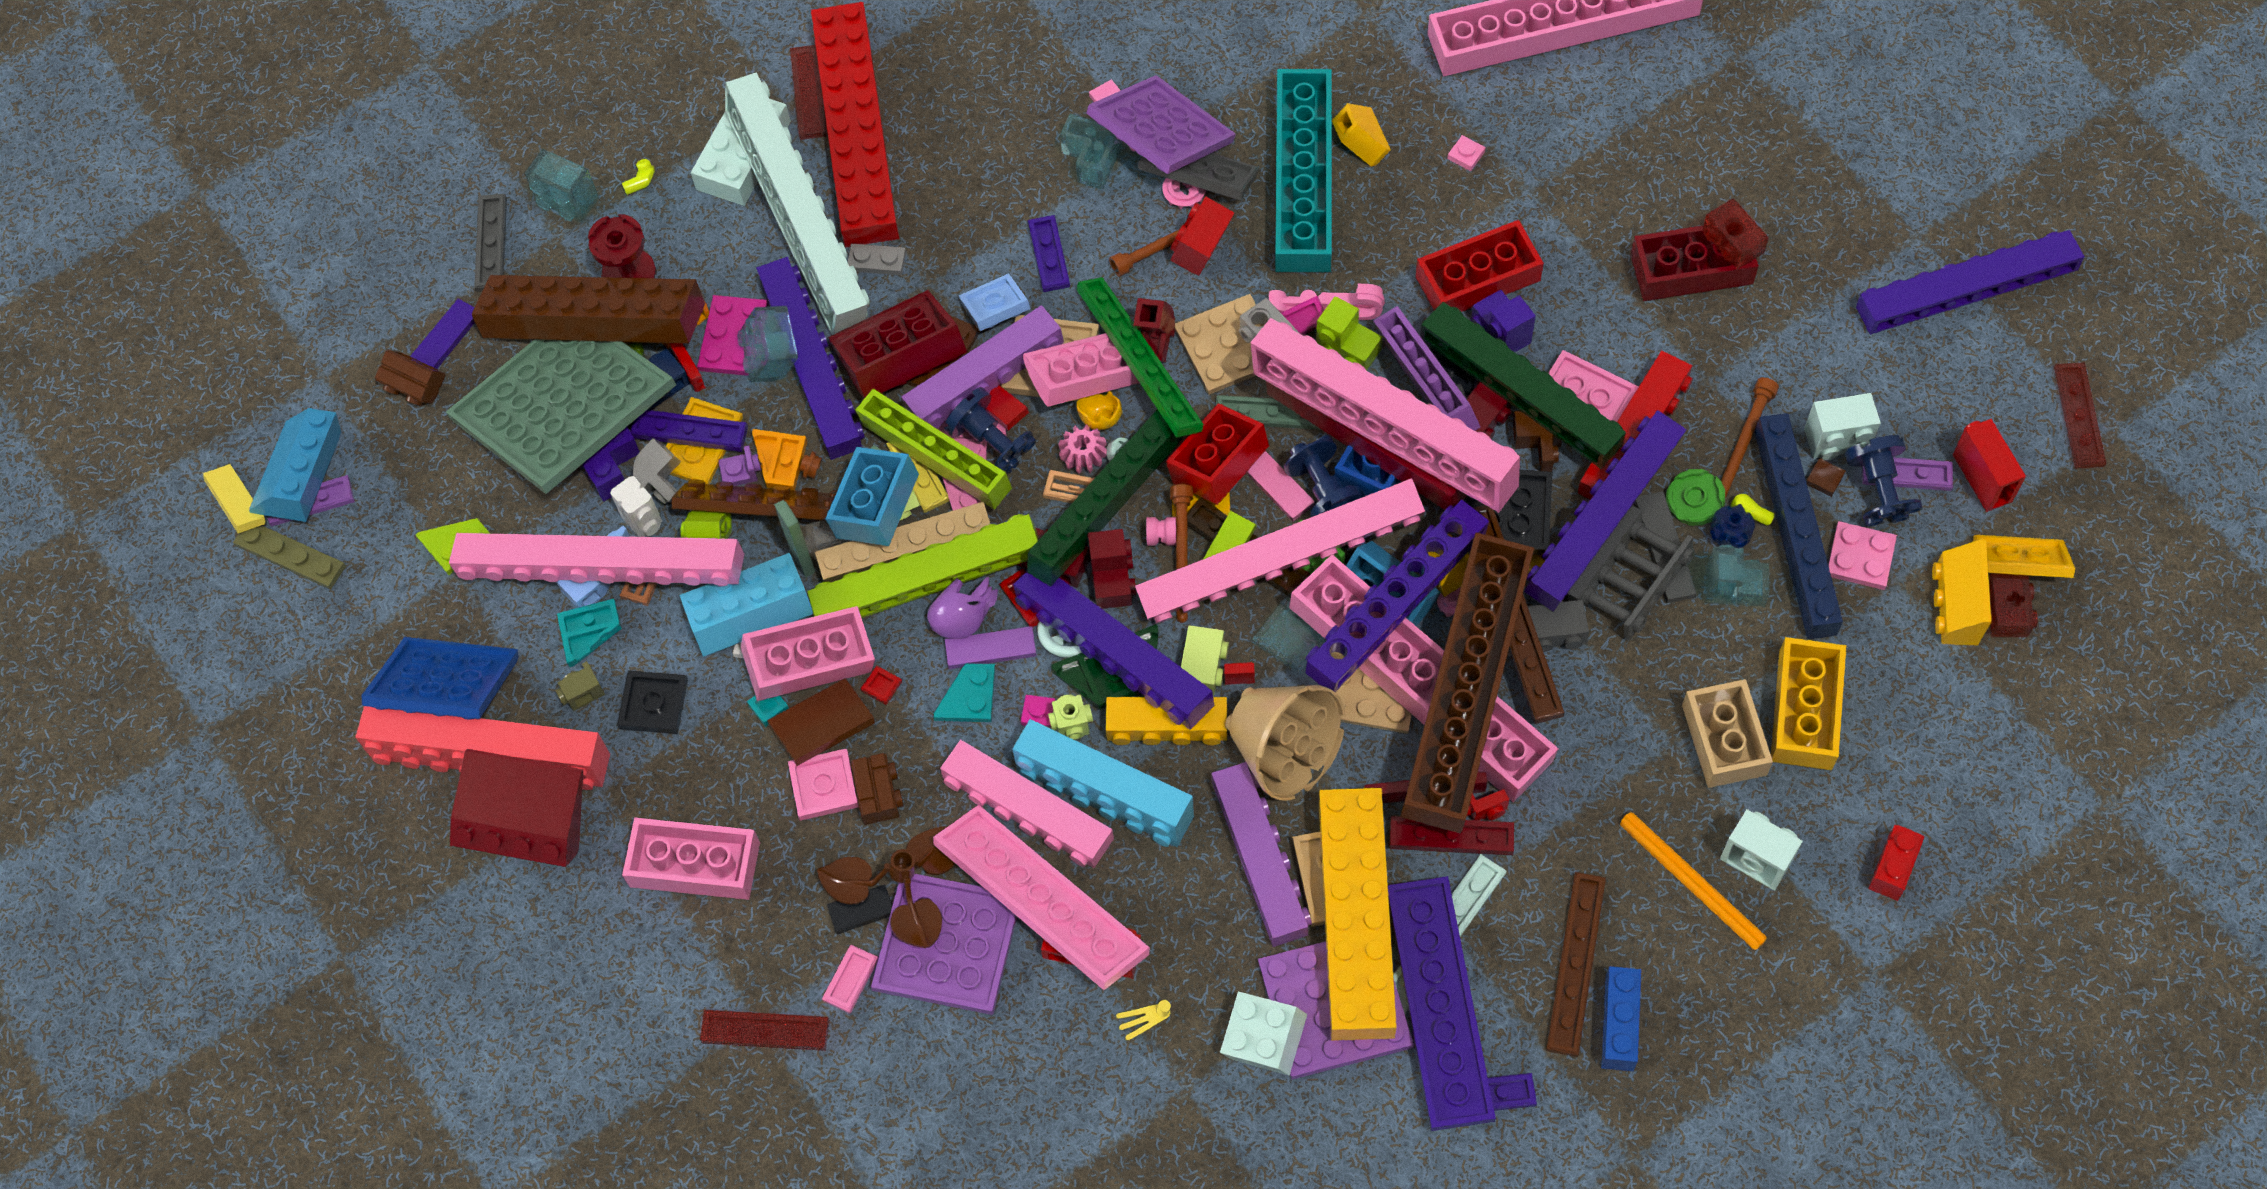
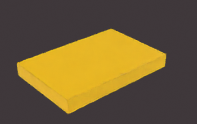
M694 397L690 398L683 412L684 415L739 422L743 419L742 413ZM667 443L666 447L681 461L669 475L687 481L693 479L704 480L705 484H710L719 466L718 460L723 458L726 450Z
M1991 535L1973 536V542L1986 540L1988 573L2074 578L2075 567L2064 540Z

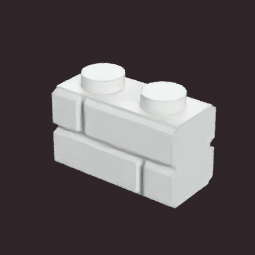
M629 476L611 490L610 494L621 518L638 537L651 536L659 530L662 519L659 516L652 496L644 487L642 488V485L634 476Z

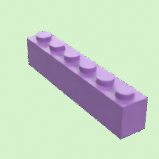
M1042 305L903 395L901 398L905 409L936 429L939 428L964 398L969 401L975 397L972 391L982 387L990 393L992 389L1002 383L1009 382L1015 374L1025 369L1024 353L1063 344L1064 340L1060 326Z
M1396 306L1373 320L1379 334L1383 336V342L1425 401L1436 406L1443 414L1451 418L1460 419L1467 427L1474 431L1480 428L1469 402L1399 307Z
M1246 762L1213 772L1212 784L1272 946L1275 947L1308 936V926L1312 925V921L1307 908H1301L1298 898L1301 897L1300 888L1296 879L1290 880L1287 870L1291 869L1286 852L1280 853L1277 843L1280 842V836L1276 825H1270L1267 819V815H1270V810L1265 797L1260 798L1257 788H1260L1259 783L1252 771H1249Z

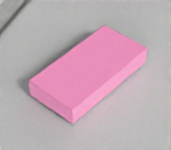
M850 945L822 998L823 1002L851 1013L879 958Z

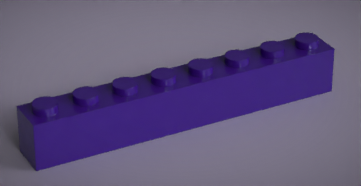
M2070 230L2060 233L2051 232L2041 239L2034 241L2026 240L2018 246L2008 249L2005 247L2000 248L1992 254L1982 257L1979 255L1974 256L1966 262L1956 265L1948 264L1934 272H1922L1908 280H1896L1882 288L1867 289L1860 294L1856 309L1871 335L2078 271L2085 256Z
M787 256L756 267L760 282L830 460L852 453L856 447L863 448L860 440L865 438L860 422L854 423L852 416L856 415L850 399H844L842 393L847 391L841 376L836 378L834 370L838 369L832 354H826L824 348L829 346L824 332L818 333L816 326L820 325L815 310L808 309L807 304L811 303L806 287L800 288L798 282L802 281L797 265L791 266Z
M1659 410L1655 412L1652 418L1646 416L1636 429L1640 432L1636 439L1630 437L1621 449V452L1624 453L1621 460L1613 459L1605 471L1609 476L1605 481L1599 479L1589 492L1593 495L1589 503L1585 500L1581 502L1574 512L1577 519L1573 524L1567 521L1557 535L1561 538L1557 546L1551 543L1542 555L1545 562L1541 567L1535 565L1527 575L1526 580L1529 581V584L1524 592L1552 612L1555 611L1686 432L1687 429Z
M1026 572L1013 584L1016 594L1015 600L1022 609L1026 611L1031 610L1033 613L1037 612L1036 616L1042 624L1047 627L1051 625L1066 642L1070 643L1072 641L1086 657L1089 659L1095 658L1101 663L1106 672L1111 675L1116 674L1123 679L1124 684L1134 692L1139 691L1143 694L1148 703L1154 708L1160 707L1167 712V715L1175 724H1183L1191 730L1215 706L1213 692L1210 688L1061 578H1058L1050 587Z

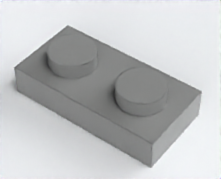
M851 244L848 264L849 266L853 265L856 272L902 276L906 249L902 247Z

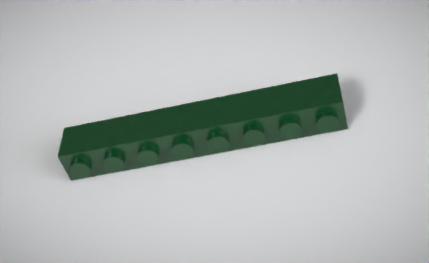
M1442 302L1421 324L1420 337L1425 343L1600 469L1623 446L1626 431L1623 430L1619 423L1609 420L1600 414L1594 405L1583 402L1570 388L1562 387L1554 381L1549 373L1540 371L1525 356L1518 355L1509 349L1504 341L1498 338L1495 339L1480 324L1473 323L1464 317L1458 308L1450 307L1445 302Z
M1158 409L1030 549L1027 563V572L1051 587L1089 545L1088 533L1101 531L1182 440L1184 436L1176 438Z

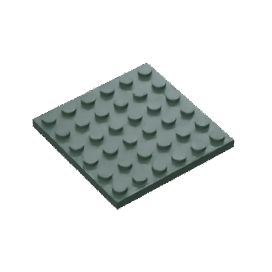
M534 339L448 409L446 413L450 420L547 494L675 387L676 383L670 375L623 342Z

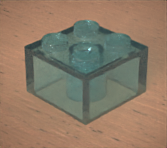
M543 148L524 173L529 183V188L536 199V204L546 211H549L550 208L557 211L561 217L568 221L575 219L582 223L599 199L587 168Z
M787 306L755 307L742 328L738 331V343L740 347H743L744 371L749 374L750 383L782 380L798 359Z

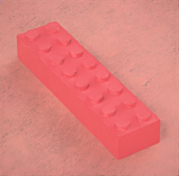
M364 706L355 737L372 760L381 765H390L392 761L401 762L403 766L412 769H418L420 765H425L438 772H448L449 768L458 769L461 772L465 750L473 749L583 769L582 789L592 790L593 786L603 787L610 753L598 732L482 718L467 720L457 716H435L430 713L421 712L407 713L403 710L395 709L379 710Z

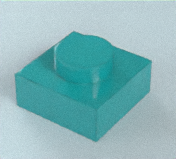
M756 696L747 701L750 709L765 727L768 726L767 720L789 709L781 696L757 701Z

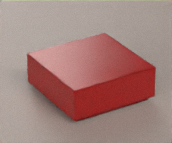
M1254 663L1225 664V685L1255 683Z
M876 666L861 687V692L887 705L902 683V679Z

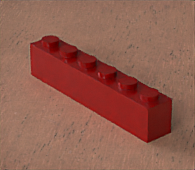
M1664 351L1660 352L1617 421L1623 430L1626 431L1623 446L1630 437L1634 439L1638 437L1640 432L1636 429L1646 416L1652 418L1657 410L1665 415L1667 413L1673 415L1680 402V399L1677 398L1680 392L1686 393L1693 381V378L1690 377L1693 365ZM1623 446L1602 469L1593 463L1590 464L1580 480L1578 494L1590 500L1592 499L1593 495L1589 492L1599 479L1605 481L1609 476L1605 471L1613 459L1621 460L1624 455L1621 452Z

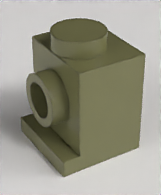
M587 661L582 663L584 669L573 671L567 674L563 680L557 682L560 688L555 691L563 706L569 703L573 712L605 695Z

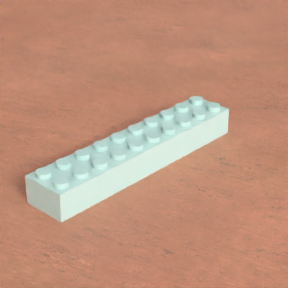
M757 72L726 82L725 112L831 336L865 320L868 317L867 306L870 304L869 297L864 289L861 290L857 283V272L854 266H849L846 260V249L843 243H838L835 237V226L832 220L827 219L824 214V203L819 195L816 196L813 191L812 178L802 168L801 155L791 145L790 132L780 122L781 115L776 104L772 105L769 99L770 92L766 82H761Z

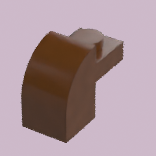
M1515 411L1513 418L1515 449L1538 448L1540 471L1552 472L1554 463L1559 461L1558 447H1561L1562 441L1521 411Z

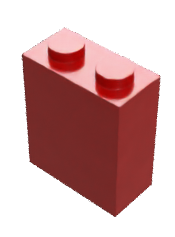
M1993 420L1974 421L1964 428L1953 457L1985 511L1988 512L2012 503L2026 475Z

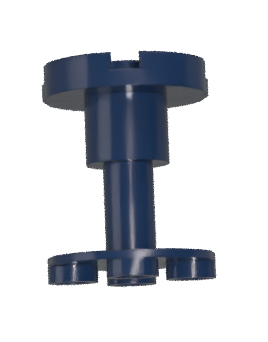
M979 387L972 391L975 396L969 401L964 398L955 407L945 422L948 426L944 427V431L952 438H956L967 431L978 442L985 440L1001 454L994 465L1009 474L1012 472V468L1018 466L1019 461L1017 458L1023 452L1027 453L1037 440L1033 437L1031 431L1024 432L1013 442L996 427L998 421L986 411L991 401V395L984 388Z
M1329 435L1322 436L1317 441L1307 445L1305 443L1297 444L1290 450L1292 456L1284 465V471L1288 476L1298 477L1309 472L1315 486L1312 491L1318 503L1312 508L1310 517L1366 496L1359 486L1350 485L1344 487L1338 476H1330L1324 464L1333 457L1337 446Z
M1899 435L1878 437L1869 440L1870 444L1862 449L1860 443L1847 449L1845 456L1848 465L1854 467L1864 466L1868 483H1875L1881 503L1880 507L1872 509L1863 515L1866 527L1883 523V519L1891 518L1892 523L1904 521L1910 518V513L1923 509L1921 500L1908 499L1899 501L1893 478L1898 473L1893 457L1902 454L1906 450L1903 437L1900 438Z

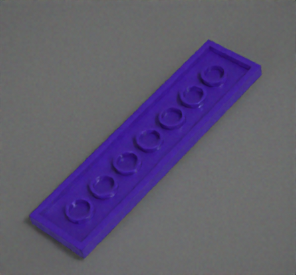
M1446 876L1388 885L1390 913L1431 1131L1495 1122L1496 1117L1449 878Z

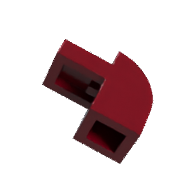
M1138 298L1133 326L1140 330L1161 363H1166L1170 337L1174 338L1175 334L1173 308L1165 301Z

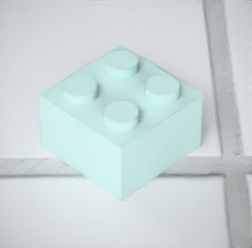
M1867 393L1814 402L1804 430L1813 459L1822 457L1823 460H1832L1840 454H1845V451L1860 443L1862 449L1870 444L1869 440L1875 438L1881 423L1872 394Z
M1746 809L1729 837L1720 860L1775 891L1803 841L1793 831L1787 828H1779L1770 823L1765 815Z
M1238 991L1220 1053L1235 1061L1290 1076L1307 1014L1295 1006Z

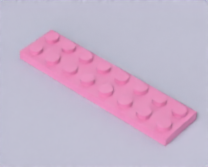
M977 805L933 837L934 846L1103 990L1107 989L1149 956V946L980 805Z

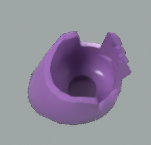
M986 577L971 595L959 593L963 583L957 578L943 590L928 609L927 620L932 630L936 634L948 639H963L975 633L981 626L989 608L994 606L997 600L998 589L992 590V587H988L989 577ZM967 602H978V603L975 604V605H970V604H968Z

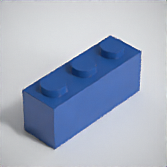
M1611 966L1608 968L1605 977L1602 1069L1634 1071L1637 1065L1641 969Z

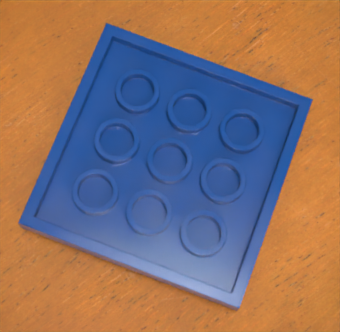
M404 637L361 695L362 706L374 707L379 710H403L407 713H430L435 716H457L467 720L480 719L517 663L518 649Z

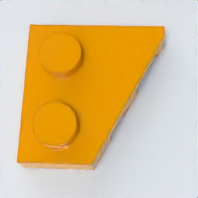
M753 429L752 435L766 487L788 486L790 490L795 491L800 473L799 468L808 442L806 436Z

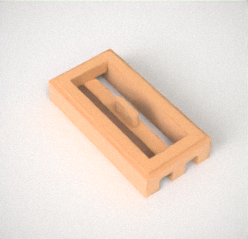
M1050 470L1043 498L1073 503L1078 495L1052 491L1051 489L1081 494L1085 489L1074 485L1067 486L1053 483L1054 479L1088 486L1095 478Z

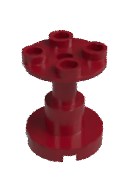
M618 214L619 217L609 218V216H605L593 224L588 233V246L593 258L603 265L601 277L655 278L657 270L654 261L648 253L643 251L645 238L640 224L634 218L625 214Z

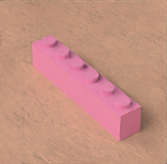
M962 740L958 742L940 768L944 779L943 782L950 789L957 792L959 789H962L969 794V799L980 806H984V804L994 808L993 812L999 818L1007 822L1010 819L1020 824L1019 828L1029 836L1033 837L1035 834L1045 839L1044 843L1049 848L1057 852L1060 849L1071 854L1069 856L1070 859L1081 867H1085L1087 864L1095 868L1114 840L1113 829Z

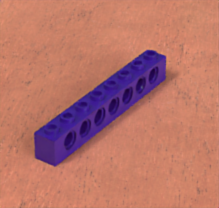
M1462 499L1455 507L1450 505L1441 515L1439 524L1436 527L1431 525L1427 528L1418 546L1411 545L1404 553L1403 561L1398 566L1394 564L1388 569L1383 577L1384 581L1379 586L1373 585L1364 596L1365 601L1359 607L1354 605L1345 616L1346 621L1340 627L1335 625L1325 637L1327 641L1320 648L1315 646L1308 653L1305 659L1307 661L1305 673L1319 685L1325 686L1336 693L1471 550L1475 533L1486 534L1489 520ZM1447 532H1454L1459 537H1450L1447 535ZM1428 552H1436L1440 557H1432ZM1408 572H1417L1421 577H1412ZM1389 592H1398L1402 595V597H1393L1389 594ZM1370 612H1379L1383 617L1375 618L1370 615ZM1359 632L1364 637L1359 639L1354 638L1350 635V633ZM1333 652L1341 653L1344 656V658L1335 659L1330 654Z

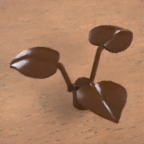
M948 826L929 829L914 836L907 844L906 850L900 849L892 854L890 864L886 863L884 869L873 880H871L872 869L865 860L859 857H844L827 866L818 868L819 881L824 890L833 899L840 903L853 905L864 902L868 897V887L875 886L889 872L894 881L904 883L908 905L897 907L892 913L890 919L892 932L899 940L906 944L924 949L930 948L938 940L941 932V912L930 899H921L913 903L911 879L914 876L915 869L917 870L920 867L930 875L945 874L954 867L955 863L934 846L933 837Z

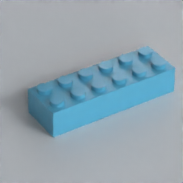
M1031 719L1012 749L1016 768L1021 776L1033 783L1037 780L1046 784L1045 788L1053 794L1061 795L1063 792L1071 796L1072 801L1080 807L1088 808L1090 805L1098 809L1099 814L1110 821H1114L1117 818L1125 822V826L1135 833L1141 834L1144 831L1152 835L1153 840L1162 846L1168 847L1171 844L1178 847L1194 818L1192 795Z

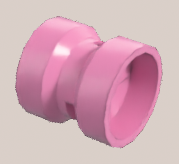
M1147 517V546H1156L1159 542L1165 543L1167 546H1176V517H1166L1161 521L1156 517Z

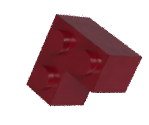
M1123 529L1088 533L1097 606H1100L1101 609L1131 606V596L1137 595L1135 578H1129L1128 570L1134 569L1130 539H1124Z

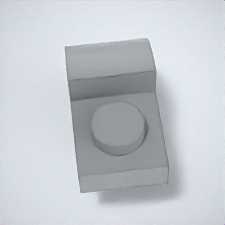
M653 438L637 455L633 465V476L649 494L653 492L664 504L667 502L672 503V497L678 490L666 477L681 461L662 442Z

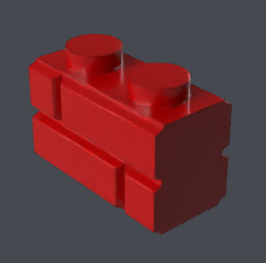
M1894 825L1888 835L1868 889L1898 901L1906 888L1925 836L1900 825Z

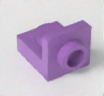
M744 446L745 454L719 459L722 482H732L733 486L758 481L756 472L761 471L758 454L753 455L750 446Z

